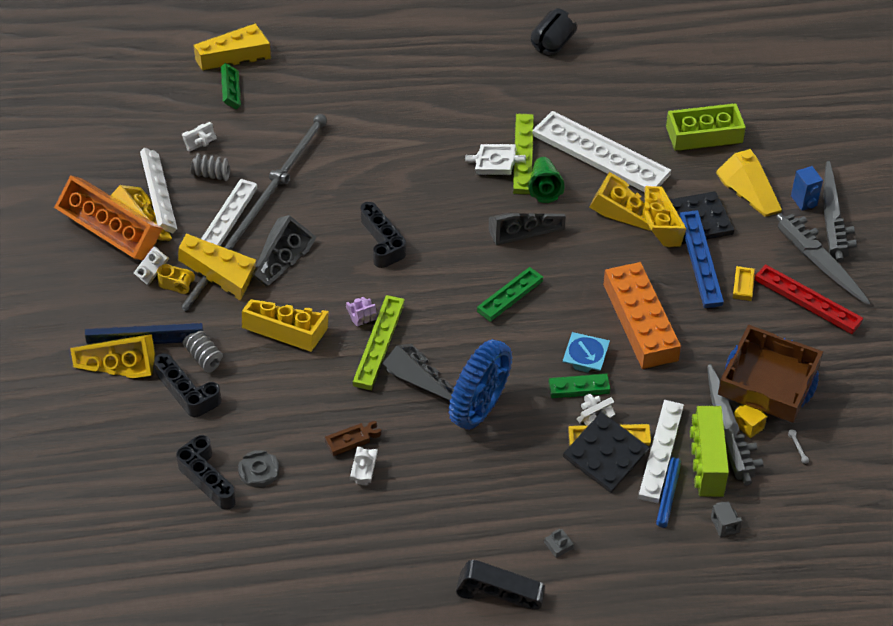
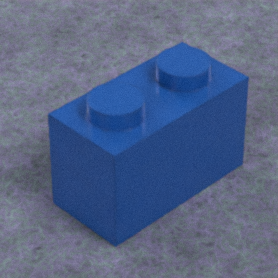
M813 166L797 170L795 174L791 197L801 211L818 205L823 179Z

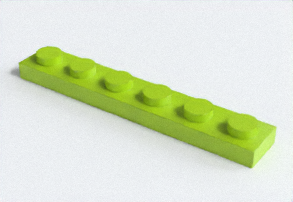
M516 114L515 144L517 150L515 155H526V163L515 162L513 194H530L528 185L532 174L533 114Z
M386 295L353 379V387L367 390L373 389L402 312L404 299Z

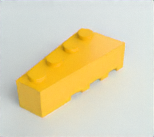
M256 24L194 45L195 60L202 70L219 68L224 63L237 65L240 64V61L245 60L254 62L257 61V58L265 57V60L271 59L270 43Z
M189 234L185 235L178 250V261L195 272L202 273L206 276L207 280L210 282L214 281L221 286V289L231 292L235 295V298L241 301L253 277L256 267L255 259Z
M250 299L242 310V328L312 352L328 329L329 311L322 310L321 313L312 312L311 308L299 310L293 309L291 305L279 307L272 302Z

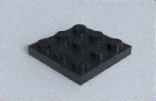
M716 191L670 199L678 215H680V212H699L706 240L734 234V228ZM683 237L681 244H686L685 237Z
M601 411L563 453V457L612 493L649 451V447Z

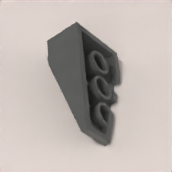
M532 213L496 215L489 217V232L495 245H500L565 229L566 215Z
M290 215L278 218L269 233L253 276L265 286H269L289 266H292L301 256H304L309 251L316 236Z
M413 344L397 345L383 362L387 367V371L393 376L400 377L451 400V394L454 391L453 387L448 381L438 377L439 371L427 364L429 360Z

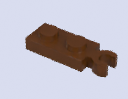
M371 421L366 427L360 423L326 436L325 443L332 456H336L370 443V437L378 438L381 436V429L372 430L377 428L376 421Z

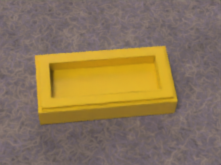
M736 266L733 299L752 301L755 269Z

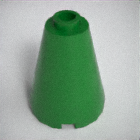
M540 157L534 163L528 185L529 193L532 198L534 197L541 203L556 201L564 193V180L549 158Z

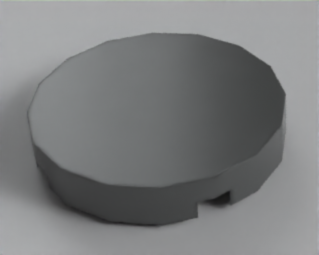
M256 450L249 452L243 456V459L238 464L239 476L248 486H267L276 480L279 474V462L273 454L270 455L267 451Z

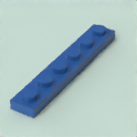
M680 212L679 217L686 227L684 237L704 308L723 306L724 301L699 212Z

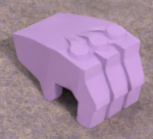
M361 297V299H355L354 303L351 304L346 302V308L356 326L377 320L375 304L371 303L370 298Z

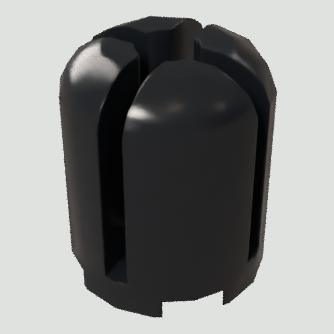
M560 8L550 10L532 31L531 43L538 52L541 53L543 51L544 55L554 56L575 34L577 24L576 22L573 23L568 17V12Z

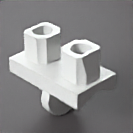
M211 122L201 124L194 130L182 133L189 152L201 146L206 147L209 145V142L217 139Z
M153 247L134 271V274L149 285L156 277L159 266L166 264L169 258L157 247Z
M591 394L584 397L585 403L581 404L582 409L586 410L581 412V416L577 417L579 424L584 422L588 426L601 411L612 419L616 415L612 407L614 400L610 397L600 402L599 396L594 398Z
M357 447L350 480H355L356 484L359 485L371 483L378 453L377 449L367 450Z

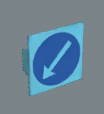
M572 332L563 362L573 364L575 370L587 373L591 369L601 371L610 341Z

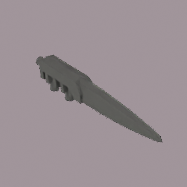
M829 160L826 162L824 176L825 225L829 254L836 258L838 263L844 261L843 257L849 256L848 248L857 247V241H847L846 235L855 233L854 226L845 227L844 220L841 218L837 189Z
M780 213L776 216V219L779 221L778 229L804 256L811 259L821 270L865 304H870L854 280L822 247V244L816 240V235L819 234L818 229L805 230L804 224L807 223L805 216L799 219H794L795 216L793 214L785 217Z
M709 364L707 370L713 406H722L726 451L737 480H743L744 485L752 484L751 478L755 477V469L763 466L762 458L756 460L750 458V451L758 450L756 442L747 444L744 441V434L738 435L739 427L727 398L718 395L720 380L713 366Z

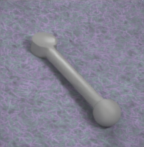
M793 429L789 430L788 436L793 439L802 457L801 462L807 464L809 458L805 456L796 438L797 432Z

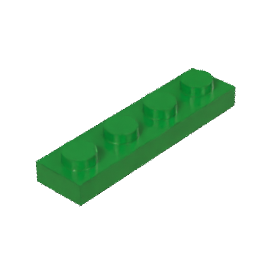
M531 267L527 268L477 306V312L488 321H493L541 284L543 276Z

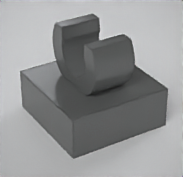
M563 529L552 532V535L544 540V543L555 558L574 548L573 542Z

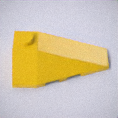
M751 149L735 153L716 171V174L728 189L731 187L737 192L736 195L748 200L750 206L763 216L767 217L782 212L764 170Z
M609 172L589 208L604 217L651 231L645 220V203L640 199L642 196L638 193H633L628 188L629 184Z
M119 185L111 196L157 224L155 212L152 209V200L141 187ZM162 229L158 240L170 241L172 237L169 232Z
M645 186V220L651 231L663 246L680 247L686 231L684 223L661 186Z
M152 334L70 348L73 367L100 371L128 378L151 376L153 374L155 350Z

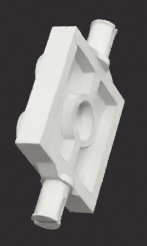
M481 144L479 152L476 155H466L465 161L466 163L476 162V174L511 175L515 162L526 163V155H515L517 150L516 144Z

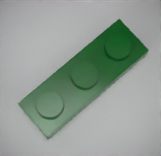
M224 63L221 66L223 102L237 110L241 106L239 71Z
M607 374L549 378L548 381L551 398L610 394Z

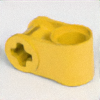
M163 264L157 270L159 286L181 294H187L190 289V283L195 280V274L188 269Z

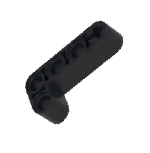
M364 202L360 208L361 222L378 242L373 247L374 265L379 268H385L404 259L406 256V240L375 203Z
M162 353L155 357L154 364L158 378L189 416L199 417L221 404L220 386L217 383L208 382L196 388L169 354Z
M198 435L179 448L176 453L179 470L218 507L224 510L233 508L236 504L233 485L207 462L212 457L209 437Z
M469 560L460 572L456 594L461 598L470 599L479 591L532 610L542 608L545 585L539 581L478 560Z

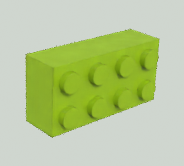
M736 103L668 111L666 123L674 151L743 143L746 128Z
M697 406L696 414H692V426H690V438H694V443L692 442L691 453L695 455L693 471H697L694 485L695 488H698L699 496L724 497L729 471L722 406Z

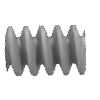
M197 153L191 162L190 173L191 175L196 173L199 177L203 175L205 178L210 176L211 179L217 178L218 180L224 179L227 181L230 175V164L227 158L223 162H221V157L214 161V156L207 160L206 154L201 159L200 153Z
M198 331L189 334L183 340L184 347L191 353L192 357L195 358L196 362L199 363L205 372L210 373L219 366L223 354L214 346V343L210 341L205 332Z

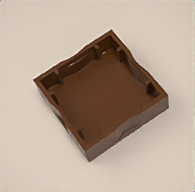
M748 325L738 344L736 354L730 360L720 379L718 395L794 423L820 367L823 351L783 339L776 334Z

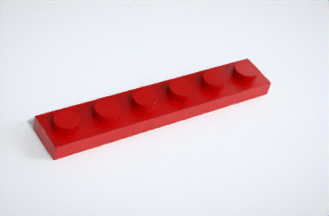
M766 264L755 275V281L851 334L862 324L863 317Z

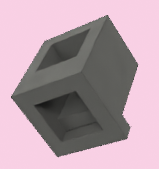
M719 502L713 505L711 519L719 536L723 537L739 533L742 519L741 517L738 518L736 510L732 509L730 503Z

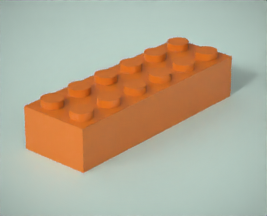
M71 175L54 207L126 254L139 260H144L151 251L163 229L86 180Z
M641 262L606 269L603 285L641 368L645 369L679 361L681 345Z

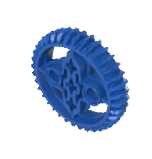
M494 339L484 342L483 345H480L475 350V353L471 355V358L463 367V371L459 374L460 376L456 381V386L453 388L454 391L451 394L452 398L449 406L450 419L457 426L469 430L473 429L480 422H483L484 418L495 407L498 398L505 388L504 386L510 375L509 371L512 364V351L505 343Z

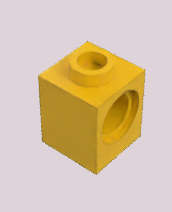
M741 405L735 410L734 417L739 429L749 438H752L764 429L767 416L760 410L747 405Z

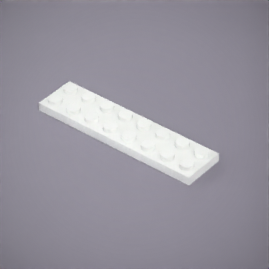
M554 111L532 131L534 137L606 173L611 172L643 192L645 186H661L671 175L670 169Z

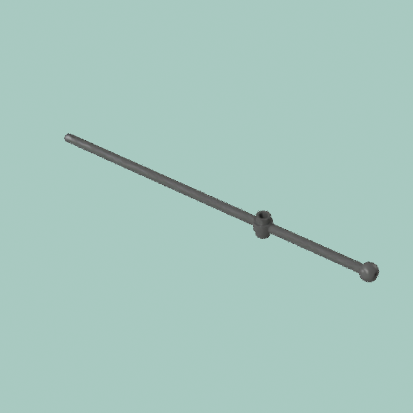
M317 114L314 117V124L281 170H271L269 179L272 182L224 248L232 250L279 184L289 183L290 174L287 172L317 130L326 125L327 118L325 115ZM205 275L183 303L182 309L184 311L191 307L209 282Z

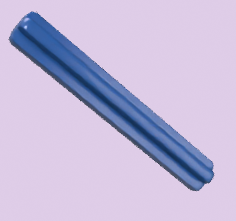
M671 458L656 522L658 527L665 528L668 525L681 466L679 458Z

